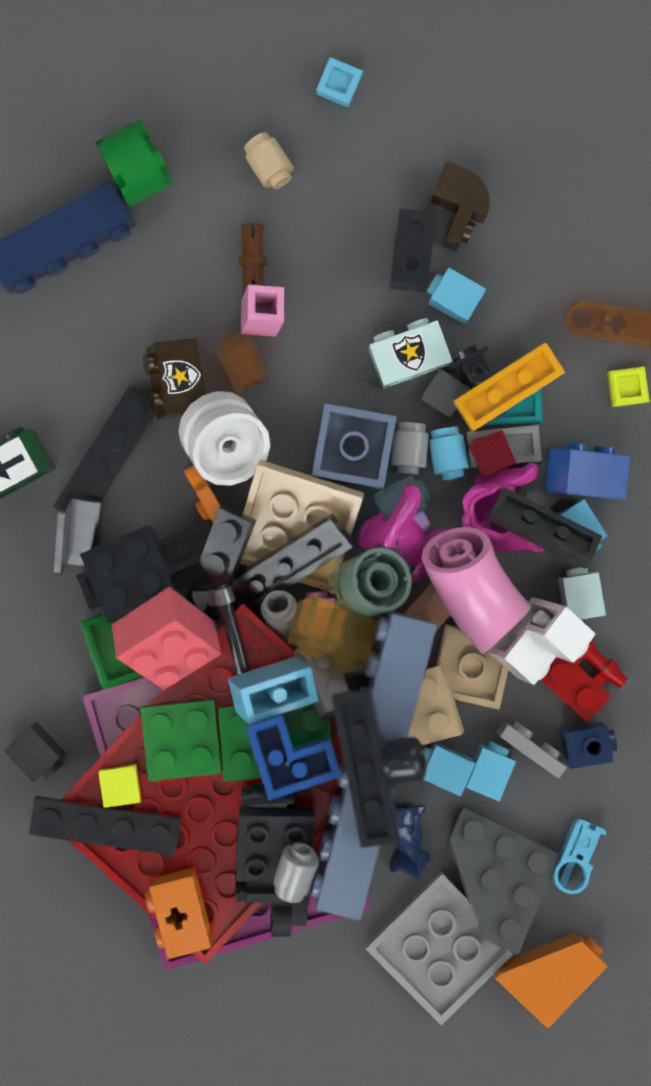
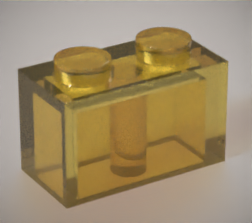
M313 596L298 602L288 644L300 647L299 653L314 658H320L322 655L331 658V664L343 669H353L355 665L368 663L378 620Z

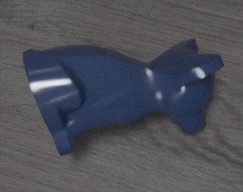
M411 802L394 803L401 839L399 843H394L400 851L390 862V872L393 873L401 870L411 875L414 880H420L421 871L425 868L426 863L431 861L430 853L420 848L423 836L420 827V817L426 811V807L424 805H415Z

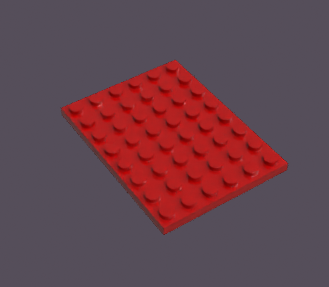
M244 603L235 611L251 671L295 657L293 653L295 650ZM224 625L217 630L221 655L167 689L162 690L149 704L158 705L215 698L221 762L222 752L218 706L234 705L228 678L237 675ZM140 714L62 799L103 805L98 771L105 768L137 764L141 802L112 807L181 816L176 855L76 841L70 842L156 921V913L149 912L145 897V891L150 890L149 886L152 878L195 867L213 939L211 948L192 954L206 965L263 903L236 902L235 896L237 822L239 820V808H242V788L251 787V783H263V780L258 778L224 781L222 765V773L148 781L142 718ZM333 715L330 716L331 742L340 768L343 753L336 717ZM337 778L294 792L295 809H314L313 848L321 841L324 829L331 830L332 823H329L330 816L328 815L333 794L340 795L341 791ZM177 907L172 909L171 914H176L178 920L183 919L184 913H179Z

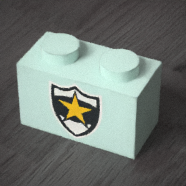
M424 318L407 325L409 331L395 335L394 331L391 330L373 337L375 343L370 344L368 350L382 389L444 368L452 363L438 320L429 323L428 319Z

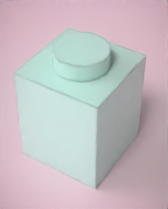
M576 567L566 569L567 576L557 577L562 605L570 609L580 620L606 615L599 572H588V568Z

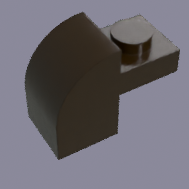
M449 161L445 163L431 199V203L456 213L443 245L444 247L457 251L460 242L468 244L475 227V223L469 220L472 219L483 224L489 211V194L484 182L471 170Z

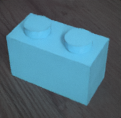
M297 656L228 678L236 713L248 725L319 701L311 666Z

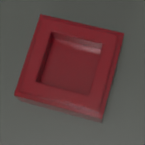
M503 430L468 444L482 478L516 463Z

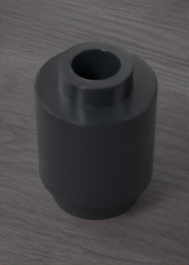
M251 783V787L242 788V808L295 809L294 792L269 800L264 783Z

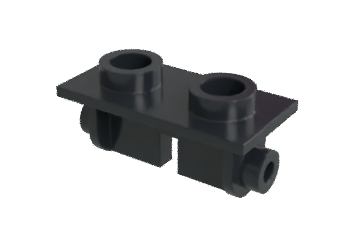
M473 345L456 354V357L452 359L454 363L448 370L449 374L457 371L463 384L471 389L484 382L489 376V367L483 357L489 349L488 346L478 350L476 345Z

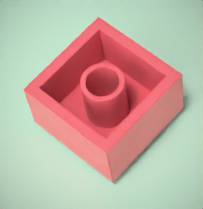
M170 587L112 624L116 658L163 690L221 655L215 621Z

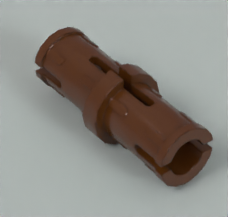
M251 223L241 224L242 256L239 257V266H242L243 275L242 297L248 284L264 286L263 266L267 265V257L263 256L264 225L260 223H254V238H251Z

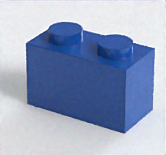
M565 442L564 449H549L545 492L626 500L630 456L616 455V448L594 446V452L586 451L587 444Z

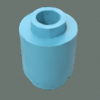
M458 426L431 431L432 440L428 441L434 474L442 475L443 481L464 477L463 470L470 469L464 435L459 433Z

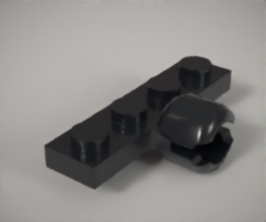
M372 687L333 694L332 701L361 848L399 843L401 838L392 790L398 786L417 784L424 780L426 776V761L423 747L419 739L414 736L387 740L382 737Z

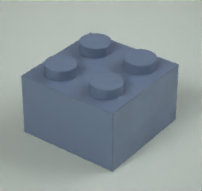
M324 403L312 476L319 479L380 490L384 489L397 416Z

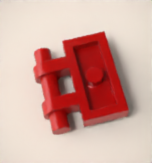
M593 640L589 642L588 650L581 657L577 658L574 663L555 657L550 664L548 673L540 679L587 723L611 698L601 686L610 680L617 688H620L628 680L619 670L620 665L612 658L608 660L595 648L596 643ZM584 658L598 669L592 677L578 666Z

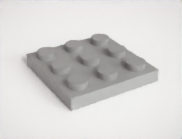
M442 871L365 945L366 950L440 1025L446 1022L514 955L482 939L477 926L478 921L467 896Z

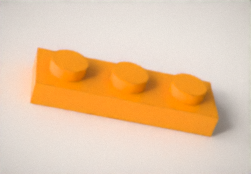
M545 342L460 396L453 403L473 432L557 379L565 371Z

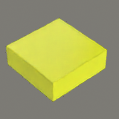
M645 366L607 372L611 407L649 402Z
M137 764L105 768L98 771L104 808L141 802Z

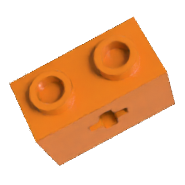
M195 867L152 878L149 886L150 890L145 891L146 903L149 912L156 913L159 926L154 927L155 938L158 948H165L167 959L211 948L213 936ZM177 907L179 913H184L183 919L178 920L176 914H171L172 909Z

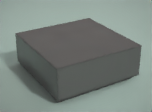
M439 369L420 400L450 419L456 410L453 401L467 393L469 387Z

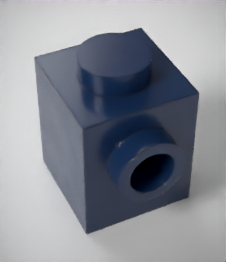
M603 722L559 728L564 761L570 769L614 762L612 752L617 751L615 733L613 730H609L608 726Z

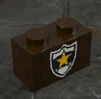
M197 338L155 342L146 348V353L143 355V366L146 375H150L152 389L149 390L151 410L156 411L157 420L182 417L190 404L201 396L206 395Z

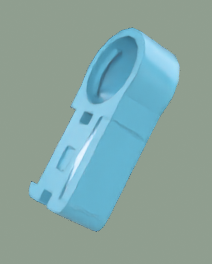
M575 818L572 821L551 874V880L555 887L568 894H577L586 888L593 865L589 864L600 835L606 836V831L603 828L580 818ZM567 863L559 883V870L564 864ZM577 863L582 871L581 880L575 887L566 888L570 874Z

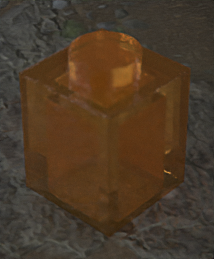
M237 334L221 342L223 348L216 351L236 393L269 379L250 336L242 338L241 334Z

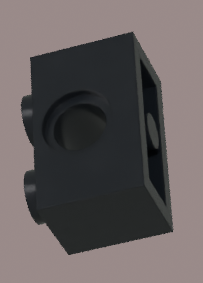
M400 209L390 289L425 293L429 280L436 213Z

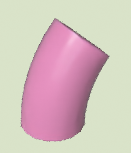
M471 527L452 528L435 536L424 547L422 561L439 598L459 628L482 654L503 638L531 609L532 605L521 595L504 572L487 534L483 531Z

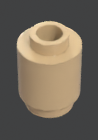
M267 132L256 135L244 146V150L247 153L246 160L265 188L273 187L274 189H279L291 180L292 176L290 174L294 170V166L276 138H271Z

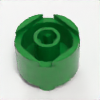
M141 118L132 121L95 142L130 208L168 189L169 186L174 184L166 169L167 166L157 147H154L150 140L151 137Z

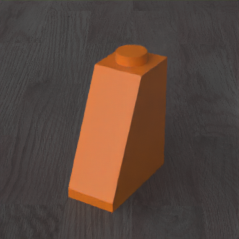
M573 932L511 957L494 973V976L508 992L548 1029L608 966L601 956L605 951L590 936L584 940L577 932Z

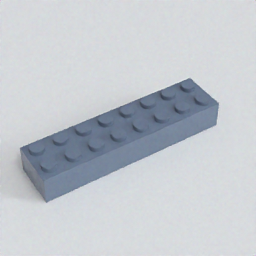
M393 610L388 611L386 617L379 616L374 633L376 640H379L376 652L370 651L365 668L367 677H370L367 688L372 687L380 733L387 740L405 738L409 735L437 627L431 620ZM342 758L339 768L342 777L337 778L341 791L340 795L333 794L328 815L330 816L329 823H332L331 830L324 829L319 851H321L320 860L323 861L322 865L317 867L310 896L315 897L316 910L361 921L380 845L361 848L344 758Z

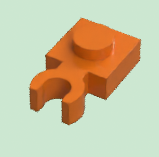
M193 465L184 470V473L199 498V501L194 504L204 521L211 519L214 523L218 509L222 505L207 480L201 476Z

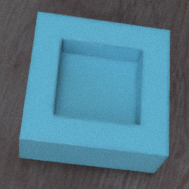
M330 57L316 89V95L349 108L362 79L363 71Z

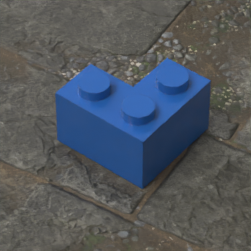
M282 714L250 725L245 723L269 800L342 777L331 741L327 736L292 747Z

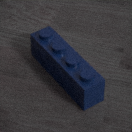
M109 180L0 240V282L11 294L17 292V294L25 293L37 285L36 280L47 274L49 277L56 276L68 268L67 263L78 257L81 260L87 259L100 250L98 246L109 240L112 242L120 241L131 233L130 229L136 226L112 181Z

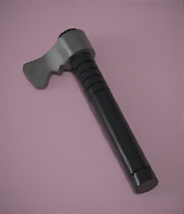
M224 583L214 586L213 590L194 591L192 596L200 611L205 610L208 604L210 606H219L237 675L251 671L241 632L239 631L238 621L236 620L235 610H233L235 599L231 586Z

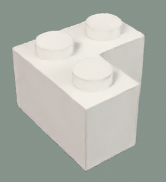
M532 597L529 600V603L532 605L531 609L494 645L489 653L518 679L535 685L538 680L548 673L550 664L555 657L572 663L588 650L589 642L595 636V633L566 606Z

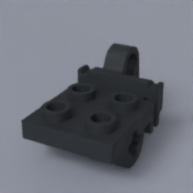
M239 808L235 873L236 902H271L270 928L272 937H291L292 926H307V913L311 893L309 892L308 895L304 896L301 902H287L276 895L273 881L283 849L286 846L304 843L313 849L314 809Z

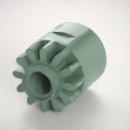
M373 548L340 563L339 570L331 574V579L335 581V586L330 587L328 591L331 594H336L338 598L333 603L334 607L342 606L345 609V617L355 615L359 620L374 617L400 607L408 598L411 590L412 581L408 565L400 555L387 548Z

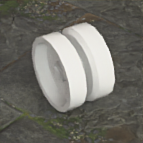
M221 391L203 395L190 404L181 417L178 430L181 446L204 479L216 485L231 486L241 483L255 474L259 460H267L270 449L268 431L247 402L232 392Z

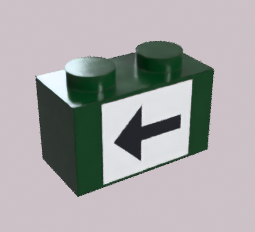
M20 427L4 436L5 442L0 444V499L56 469L36 431L31 429L25 431L23 427Z

